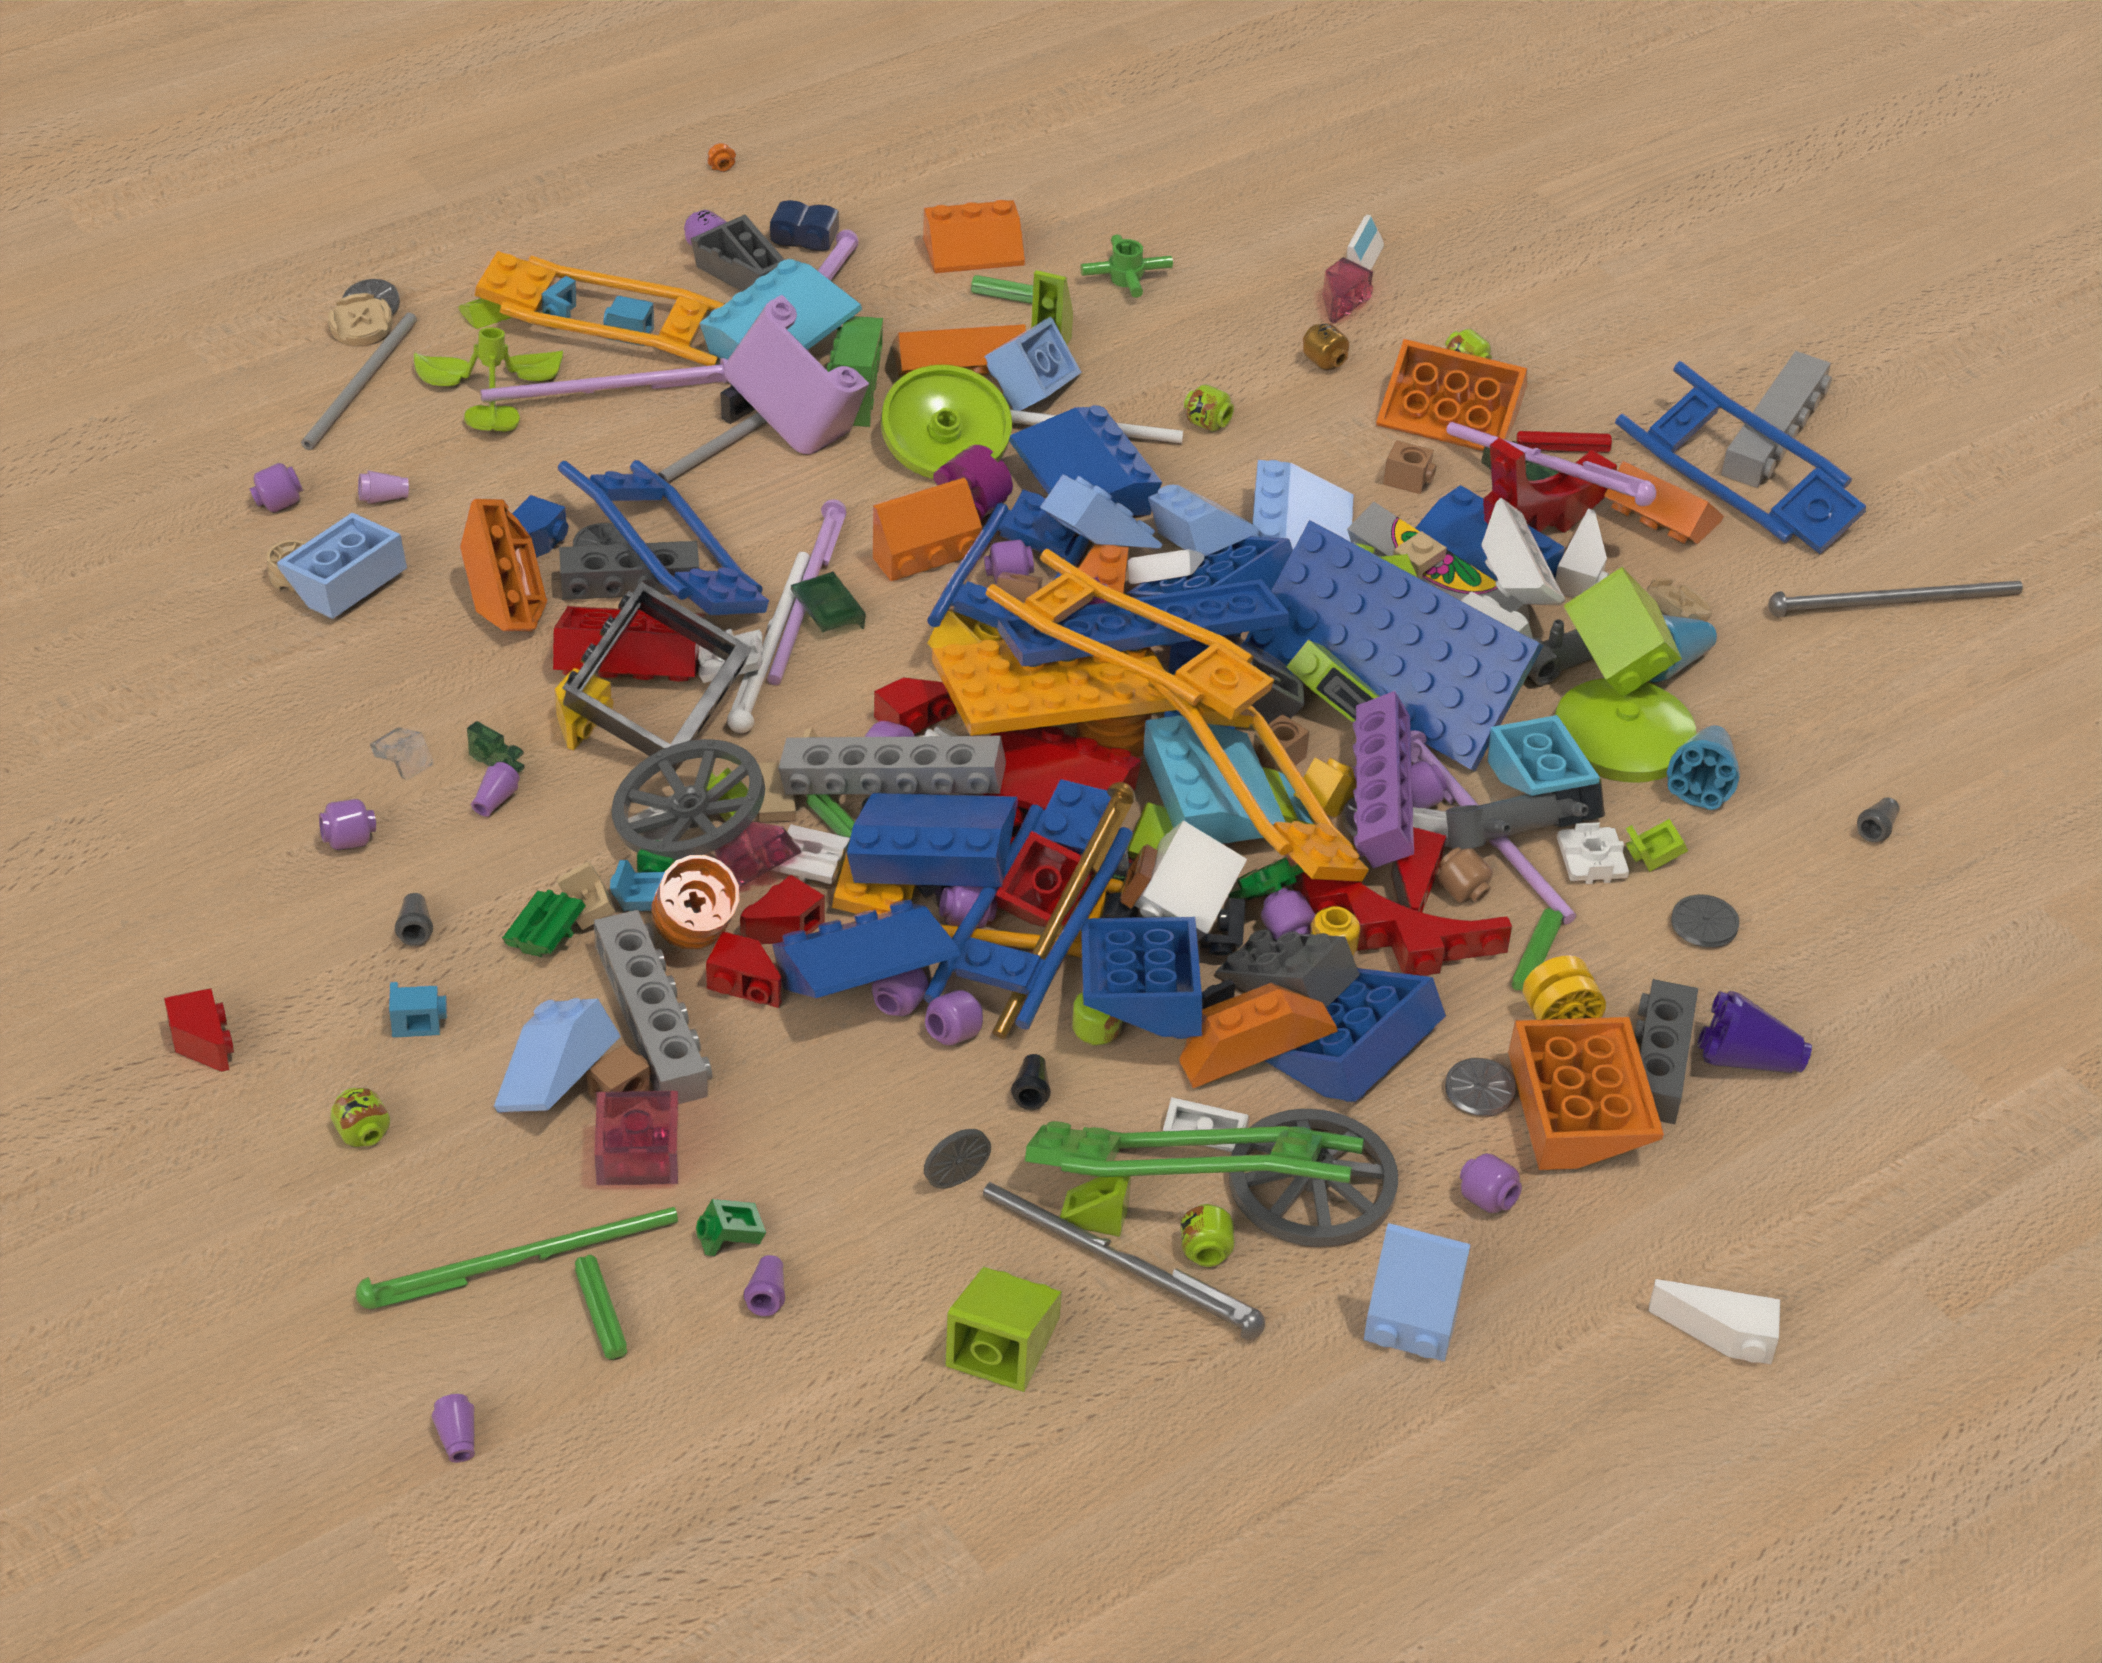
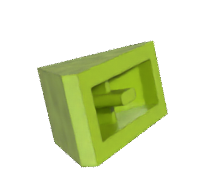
M1131 1176L1097 1177L1068 1190L1060 1218L1087 1231L1120 1237L1129 1207Z

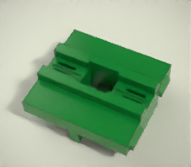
M1284 857L1237 878L1239 888L1229 892V899L1246 898V900L1277 892L1283 886L1297 882L1295 876L1304 872V870L1297 863L1290 865L1287 857Z
M548 889L546 892L537 890L502 939L508 946L519 947L525 954L542 957V954H551L563 937L572 938L574 933L570 927L586 905L583 900L569 897L567 893L561 892L560 895H557L553 890Z

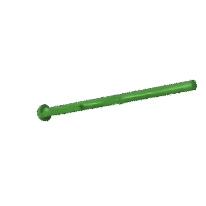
M675 1207L375 1284H371L369 1277H367L357 1285L356 1299L362 1307L376 1309L467 1285L465 1277L508 1267L531 1256L539 1255L538 1258L541 1261L554 1254L677 1223V1212Z

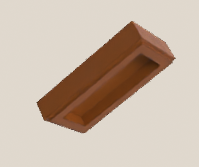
M1148 844L1142 847L1126 871L1120 902L1130 908L1134 906L1152 878L1158 850Z

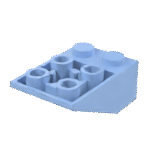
M1063 474L1040 507L1063 526L1096 544L1161 548L1163 545L1152 536L1155 533L1153 528L1141 520L1137 521L1132 517L1134 514L1120 503L1115 504L1110 500L1112 498L1110 494L1096 485H1091L1079 476L1076 480H1073Z

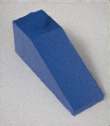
M530 495L512 513L531 536L536 558L549 553L559 541L565 539L568 533L569 526L566 522L565 507Z

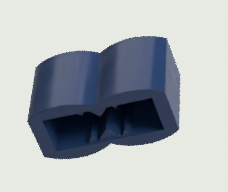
M782 201L779 203L770 221V240L779 245H801L816 251L828 250L839 230V211L827 205L808 206L799 201Z

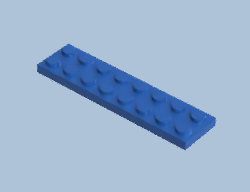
M1262 579L1135 598L1221 636H1236L1242 632L1255 630L1268 631L1274 629V627L1287 626L1289 622V612ZM1109 602L1083 606L1058 623V625L1118 651H1139L1145 647L1158 645L1172 646L1178 642L1195 640ZM1018 616L998 619V632L1022 667H1037L1043 663L1055 661L1069 662L1076 658L1094 656L1040 632Z

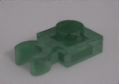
M475 721L467 728L469 755L476 761L483 762L488 766H494L497 762H503L514 768L517 773L525 768L524 764L517 761V759L524 755L523 750L516 745L508 746L504 744V736L478 721Z

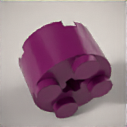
M971 445L935 471L933 479L938 486L965 478L981 521L993 512L998 503H1005L1008 500V496L1012 494L1013 482L1005 463L1002 460L997 463L990 456L993 453L992 450L982 445Z

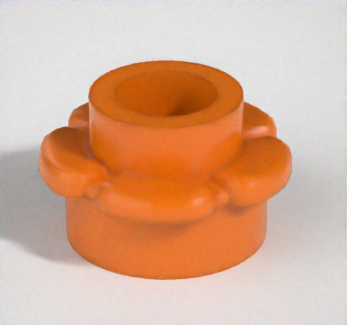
M716 144L708 152V165L712 166L713 170L726 171L735 164L736 153L727 144Z

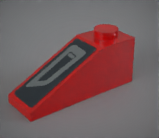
M1413 827L1414 854L1393 861L1390 875L1398 903L1407 908L1423 912L1439 871L1438 864L1443 859L1446 835Z

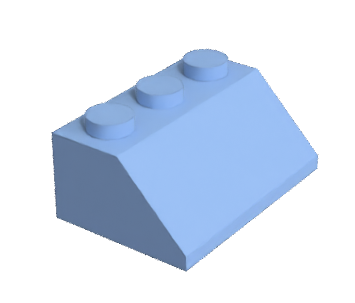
M1166 485L1160 488L1157 494L1148 497L1158 533L1182 549L1201 552V554H1204V557L1259 533L1257 526L1220 504L1179 485Z
M355 513L349 514L277 562L278 569L308 608L331 619L342 614L346 609L407 569L401 535Z

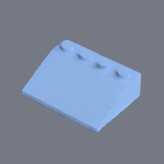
M1258 460L1252 524L1257 526L1259 533L1253 536L1289 538L1292 549H1294L1308 521L1311 520L1351 542L1347 528L1352 524L1354 494L1292 463L1277 460Z

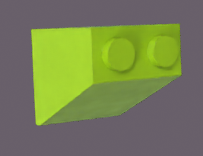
M1623 567L1564 605L1565 610L1605 680L1623 697L1682 659L1657 602Z
M983 1266L947 1313L945 1366L1025 1392L1059 1321L1062 1291L1053 1289L1045 1284H1037L1012 1276L1005 1271H997Z

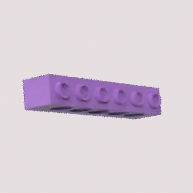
M1395 691L1356 705V721L1353 722V729L1356 735V743L1353 744V750L1357 759V765L1353 767L1354 776L1357 781V788L1353 790L1357 803V812H1354L1357 835L1354 836V843L1361 857L1366 856L1373 869L1414 854L1410 715Z

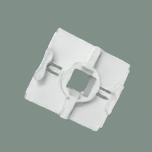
M731 629L726 630L728 634L752 647L747 662L739 674L759 670L761 664H763L761 654H763L762 632L760 629L735 636ZM699 646L698 661L701 665L699 667V676L703 683L713 681L725 661Z
M1599 822L1580 823L1575 825V830L1565 829L1558 831L1557 840L1570 881L1585 880L1586 884H1593V880L1603 879L1604 883H1610L1611 879L1628 878L1629 869L1623 854L1624 844L1623 841H1619L1615 828H1599Z
M790 825L788 831L783 835L782 843L777 847V853L771 863V870L798 876L799 880L804 883L807 879L832 884L838 879L842 870L850 838Z

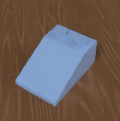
M1052 317L1045 319L984 356L987 360L989 372L998 380L1008 405L1017 411H1021L1048 397L1082 373Z
M573 998L569 1001L547 1000L535 1008V1015L521 1030L496 1098L494 1107L497 1112L549 1110L621 1037L598 998L583 1000Z
M1388 1223L1363 1340L1376 1343L1382 1347H1391L1414 1353L1424 1358H1433L1445 1362L1456 1323L1471 1244Z

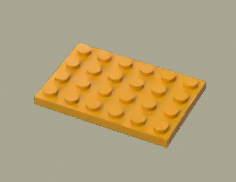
M983 640L980 643L967 645L949 644L942 648L932 649V662L970 736L1176 710L1146 678L1096 656L1076 658L1069 662L1055 661L1043 663L1037 667H1022L1004 640ZM1145 647L1139 651H1120L1165 671L1150 647Z

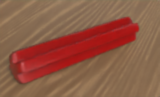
M1518 431L1516 443L1532 449L1538 448L1541 451L1589 452L1592 449L1595 452L1608 453L1611 451L1612 437L1608 433Z

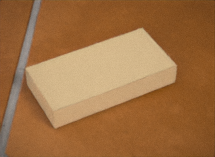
M780 762L758 763L765 781L764 801L758 812L759 822L796 820L794 794H785L778 769Z

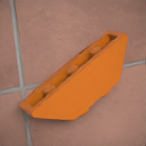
M474 499L471 501L460 549L475 610L502 631H533L536 629L538 620L547 604V598L532 538L520 521L508 510L509 506L503 499Z
M1269 983L1202 1009V1036H1191L1187 1039L1179 1061L1192 1088H1196L1338 1031L1322 1002Z

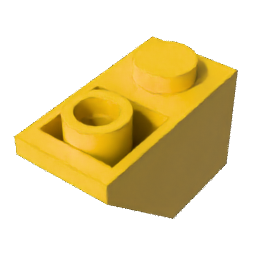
M574 668L572 671L578 673L580 670ZM568 674L555 688L556 715L567 748L574 751L584 739L590 737L597 725L563 705L566 691L562 687L568 680ZM595 676L584 693L613 709L614 701L611 698V682Z
M1331 757L1327 763L1314 758L1303 777L1326 814L1334 818L1342 813L1347 801L1354 797L1353 790L1357 788L1353 768Z

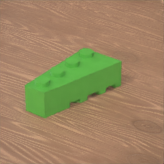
M853 316L843 323V327L839 326L837 328L836 338H834L833 350H831L827 371L830 372L837 367L847 366L855 369L869 383L853 426L870 427L871 410H873L874 405L873 396L874 390H876L877 374L882 353L883 318Z

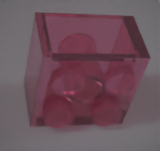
M678 1091L597 1092L594 1151L597 1185L678 1184Z

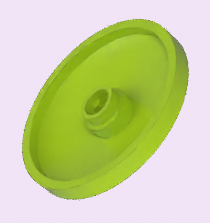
M930 365L907 373L890 388L882 408L881 431L887 447L900 463L921 476L933 479L935 471L971 445H982L993 451L990 456L998 463L1009 444L1012 431V416L1008 403L1002 393L985 377L963 367Z
M1605 678L1584 682L1572 688L1561 698L1555 713L1598 776L1619 782L1641 783L1668 777L1667 770L1670 758L1681 745L1696 735L1694 719L1685 705L1669 692L1647 682L1624 697Z

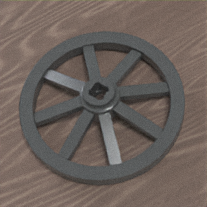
M715 739L682 742L654 753L628 773L619 785L613 798L611 811L613 823L624 844L636 853L643 849L653 854L673 858L674 860H679L689 855H703L729 843L752 823L764 801L765 781L756 759L739 745ZM702 758L695 784L684 786L672 765L689 759ZM716 758L725 759L739 765L706 792ZM661 771L673 789L674 794L670 799L639 791V789L648 779ZM747 775L749 776V789L746 797L717 801ZM631 802L668 811L628 823V810ZM737 811L718 828L709 820L710 815ZM674 824L661 841L648 839L639 834ZM699 827L704 835L696 838L678 841L688 828Z
M1293 1109L1269 1115L1249 1127H1305L1364 1138L1363 1148L1370 1154L1376 1164L1338 1160L1335 1158L1344 1151L1321 1148L1316 1162L1352 1167V1176L1382 1179L1383 1182L1381 1195L1376 1203L1373 1204L1349 1183L1271 1171L1229 1172L1230 1189L1236 1204L1244 1215L1263 1231L1295 1244L1334 1246L1349 1243L1368 1235L1388 1217L1397 1194V1165L1385 1142L1364 1124L1332 1111ZM1276 1142L1235 1144L1231 1156L1250 1155L1253 1149L1271 1155ZM1294 1176V1180L1270 1210L1266 1209L1249 1189L1251 1186ZM1331 1186L1363 1215L1346 1223L1331 1225L1326 1189ZM1303 1190L1313 1192L1318 1226L1298 1224L1282 1218Z

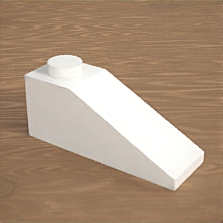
M1588 508L1557 568L1555 581L1562 594L1572 598L1577 597L1609 576V573L1604 572L1607 556L1595 510Z
M1655 1279L1649 1303V1312L1730 1358L1749 1362L1772 1363L1779 1339L1780 1299Z

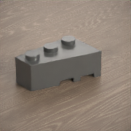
M745 214L690 238L697 268L741 291L746 290L755 283L756 279L767 275L781 261L785 260Z

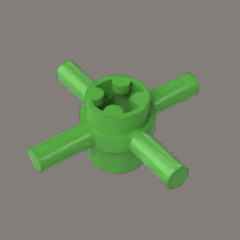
M1116 234L1111 237L1113 250L1109 261L1083 263L1080 265L1082 276L1110 273L1111 281L1121 287H1129L1131 295L1137 298L1143 294L1140 281L1145 270L1172 268L1173 259L1172 256L1143 258V246L1141 243L1132 239H1123L1121 235Z

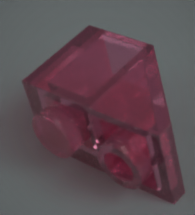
M1344 257L1325 270L1322 296L1330 322L1337 323L1344 316L1349 315L1361 303L1369 300L1373 293V271Z
M753 821L739 836L714 850L717 860H720L733 872L739 888L802 853L798 844L783 826Z

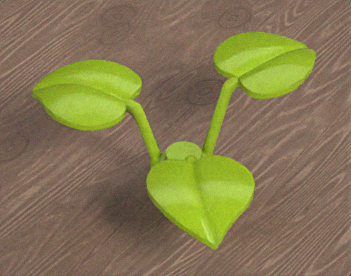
M487 327L479 331L478 344H474V352L469 363L459 358L430 357L415 352L414 367L418 376L429 384L453 386L459 384L461 378L470 377L476 360L479 358L484 366L489 367V389L495 388V367L499 366L503 359L508 371L516 372L519 378L530 381H544L552 379L558 374L563 359V350L510 357L508 345L505 344V332L499 328ZM491 401L489 406L477 405L467 409L464 414V420L467 425L478 430L494 429L505 432L513 430L518 426L520 416L514 407L496 406L495 401Z

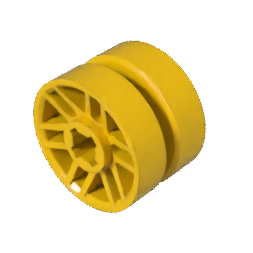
M1559 956L1543 962L1531 971L1523 984V995L1536 1020L1602 1018L1606 1009V1000L1589 968L1581 958L1576 956Z

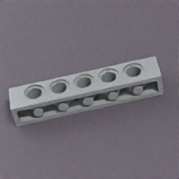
M1001 736L786 738L778 769L785 794L1000 793L1006 759Z
M638 910L594 920L596 950L639 1054L650 1065V1081L661 1107L666 1108L708 1097L707 1080H711L713 1077L711 1065L707 1056H700L701 1047L698 1034L695 1029L689 1030V1017L684 1002H677V988L672 975L666 976L665 974L666 963L661 949L655 950L653 946L655 945V938L650 923L644 924Z

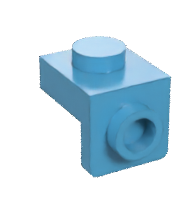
M565 276L541 293L542 313L571 318V310L576 307V281Z
M620 860L615 874L612 875L610 880L611 893L615 896L624 912L634 910L651 911L652 901L665 872L635 873L628 860Z

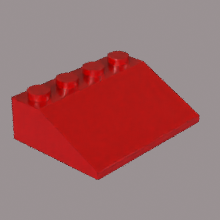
M567 606L554 627L553 670H562L563 675H568L574 668L580 670L584 665L581 659L589 645L592 643L597 646L602 639V636L599 634L603 625L610 616L615 619L621 609ZM640 610L598 671L597 676L615 678L619 676V673L633 674L635 679L649 680L653 679L654 675L668 676L670 681H688L689 677H695L698 670L699 645ZM695 613L706 620V613Z
M1053 726L997 732L990 735L1001 736L1006 766L1000 793H984L983 795L1017 797V806L1029 810L1031 805H1038L1043 810H1046L1060 779L1106 791L1112 784L1123 782L1131 786L1135 793L1142 759L1131 756V753L1125 749H1109L1097 745L1098 743L1094 739L1087 737L1075 738L1064 734L1062 729Z

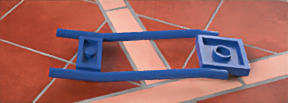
M1679 361L1674 366L1673 371L1694 388L1657 420L1648 432L1623 413L1615 420L1617 426L1660 460L1762 525L1783 543H1787L1794 534L1817 553L1821 554L1866 512V505L1845 490L1852 481L1849 475L1825 457L1727 397L1682 361ZM1719 408H1722L1816 467L1772 507L1769 514L1674 453L1716 415Z
M635 460L631 463L630 469L633 474L607 471L605 474L591 475L590 479L569 462H560L558 471L597 503L659 583L677 598L685 600L688 597L709 615L766 613L769 600L761 594L763 591L762 586L741 570L679 492L641 461ZM663 495L722 568H719L718 571H705L694 568L690 572H675L673 577L612 501L662 500Z
M1023 489L1012 510H1008V506L1004 503L996 505L986 525L949 579L927 619L928 624L932 627L940 626L950 606H954L953 611L997 629L998 619L1016 616L987 597L986 587L969 581L963 584L997 530L1001 532L1000 536L1009 540H1021L1025 546H1031L1032 549L1041 553L1045 549H1049L1061 558H1066L1065 560L1075 567L1079 564L1089 544V540L1083 536L1075 537L1076 532L1063 526L1043 511L1040 507L1046 498L1040 494ZM1057 573L1056 576H1055V578H1054L1053 580H1055L1056 578H1058V577L1061 576L1062 574Z
M1060 779L1046 810H1043L1038 805L1030 806L1017 835L1010 844L1004 878L1031 831L1082 856L1111 799L1107 791ZM1126 827L1119 829L1099 871L1096 873L1045 960H1042L1039 955L971 937L999 887H983L952 937V940L960 949L961 956L939 963L923 996L924 1000L930 1003L935 998L941 996L952 972H955L957 976L1028 995L1015 1024L1022 1029H1029L1059 965L1119 866L1131 841L1133 832Z

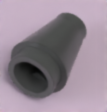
M1889 797L1883 798L1858 816L1857 828L1862 838L1869 842H1878L1890 836L1900 811L1897 801Z
M410 893L403 899L395 923V933L407 945H421L431 936L433 923L424 896L419 893Z

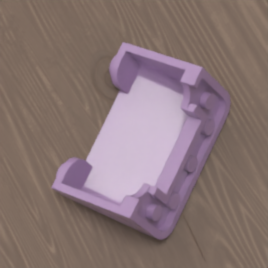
M780 295L766 304L729 357L724 373L728 382L793 449L803 454H812L851 431L869 383L855 369L847 366H840L828 372L787 330L794 325L797 313L794 306L783 295Z

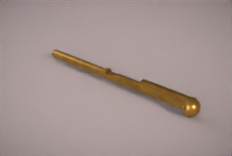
M1117 782L1107 789L1111 799L1032 954L1039 955L1042 960L1046 959L1058 934L1065 927L1061 923L1075 903L1090 871L1094 874L1099 871L1134 802V791L1126 783ZM1012 991L992 1031L996 1037L1006 1038L1027 995Z

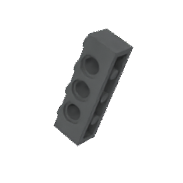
M697 541L646 543L673 577L675 572H690L694 568L700 569ZM629 544L559 547L562 600L623 597L628 591L633 593L640 582L645 583L663 595H674L659 583Z
M1653 979L1650 993H1642L1638 1015L1645 1018L1644 1021L1637 1020L1634 1035L1636 1042L1640 1044L1639 1052L1660 1122L1675 1124L1682 1099L1698 988Z

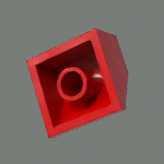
M1031 831L1005 876L1002 887H999L995 894L998 908L1032 925L1046 927L1081 855ZM1090 871L1075 903L1065 915L1061 925H1066L1094 874L1092 871Z

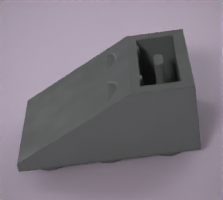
M1223 635V637L1253 655L1254 658L1251 665L1274 679L1271 691L1253 703L1252 706L1264 717L1268 724L1282 714L1291 719L1304 706L1303 682L1284 663L1271 654L1238 636Z
M1266 929L1251 934L1249 940L1239 950L1230 954L1227 957V961L1215 971L1217 977L1224 981L1231 979L1235 983V987L1245 992L1273 983L1320 1001L1326 1008L1360 975L1347 939L1344 936H1329L1325 933L1316 935L1299 934L1296 931L1281 935L1278 940H1275L1273 934Z

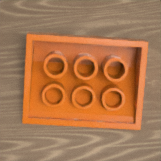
M1403 339L1376 425L1490 453V448L1449 435L1447 433V426L1449 423L1454 422L1507 440L1519 413L1527 388V368Z
M1629 1017L1515 1021L1508 1054L1539 1170L1578 1169L1663 1139L1664 1132Z

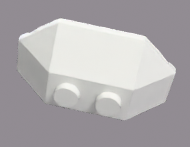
M1500 498L1495 504L1481 545L1488 558L1485 560L1486 565L1497 576L1496 586L1506 597L1514 596L1523 604L1560 606L1565 602V597L1556 583L1523 514Z

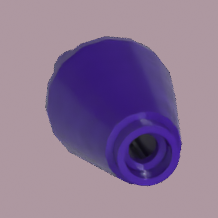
M1719 991L1711 1008V1012L1714 1015L1710 1026L1702 1028L1697 1040V1048L1704 1050V1062L1724 1067L1792 1073L1793 1071L1803 1072L1812 1051V1045L1805 1042L1804 1037L1742 994L1734 991H1729L1728 993Z

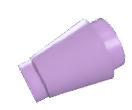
M369 470L367 474H359L358 495L360 501H367L368 504L408 498V478Z

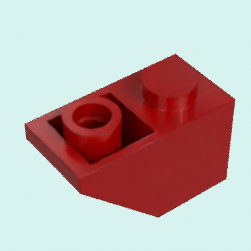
M903 677L874 691V718L878 722L889 721L906 726L914 734L956 714V707L943 682Z
M789 875L779 884L772 886L767 894L757 902L743 910L742 914H740V936L758 940L761 944H776L783 942L782 936L791 932L805 930L806 935L811 934L818 928V925L825 922V895L796 877Z
M723 931L706 961L707 989L779 1008L781 1005V975L761 943L755 939Z
M212 988L165 997L164 1001L175 1052L218 1071H228L227 1054L234 1053L230 1030L222 1031L221 1026L227 1025L223 1002L215 1003Z

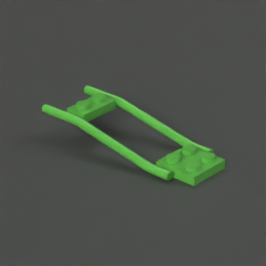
M1052 1121L1048 1122L1047 1125L1043 1124L1027 1144L1025 1161L1058 1166L1064 1172L1096 1177L1271 1171L1350 1183L1352 1167L1316 1162L1321 1148L1362 1154L1364 1138L1313 1131L1305 1127L1287 1126L1121 1133L1098 1127H1084L1083 1130L1071 1129V1125L1068 1123ZM1276 1142L1271 1155L1113 1161L1119 1153V1149Z

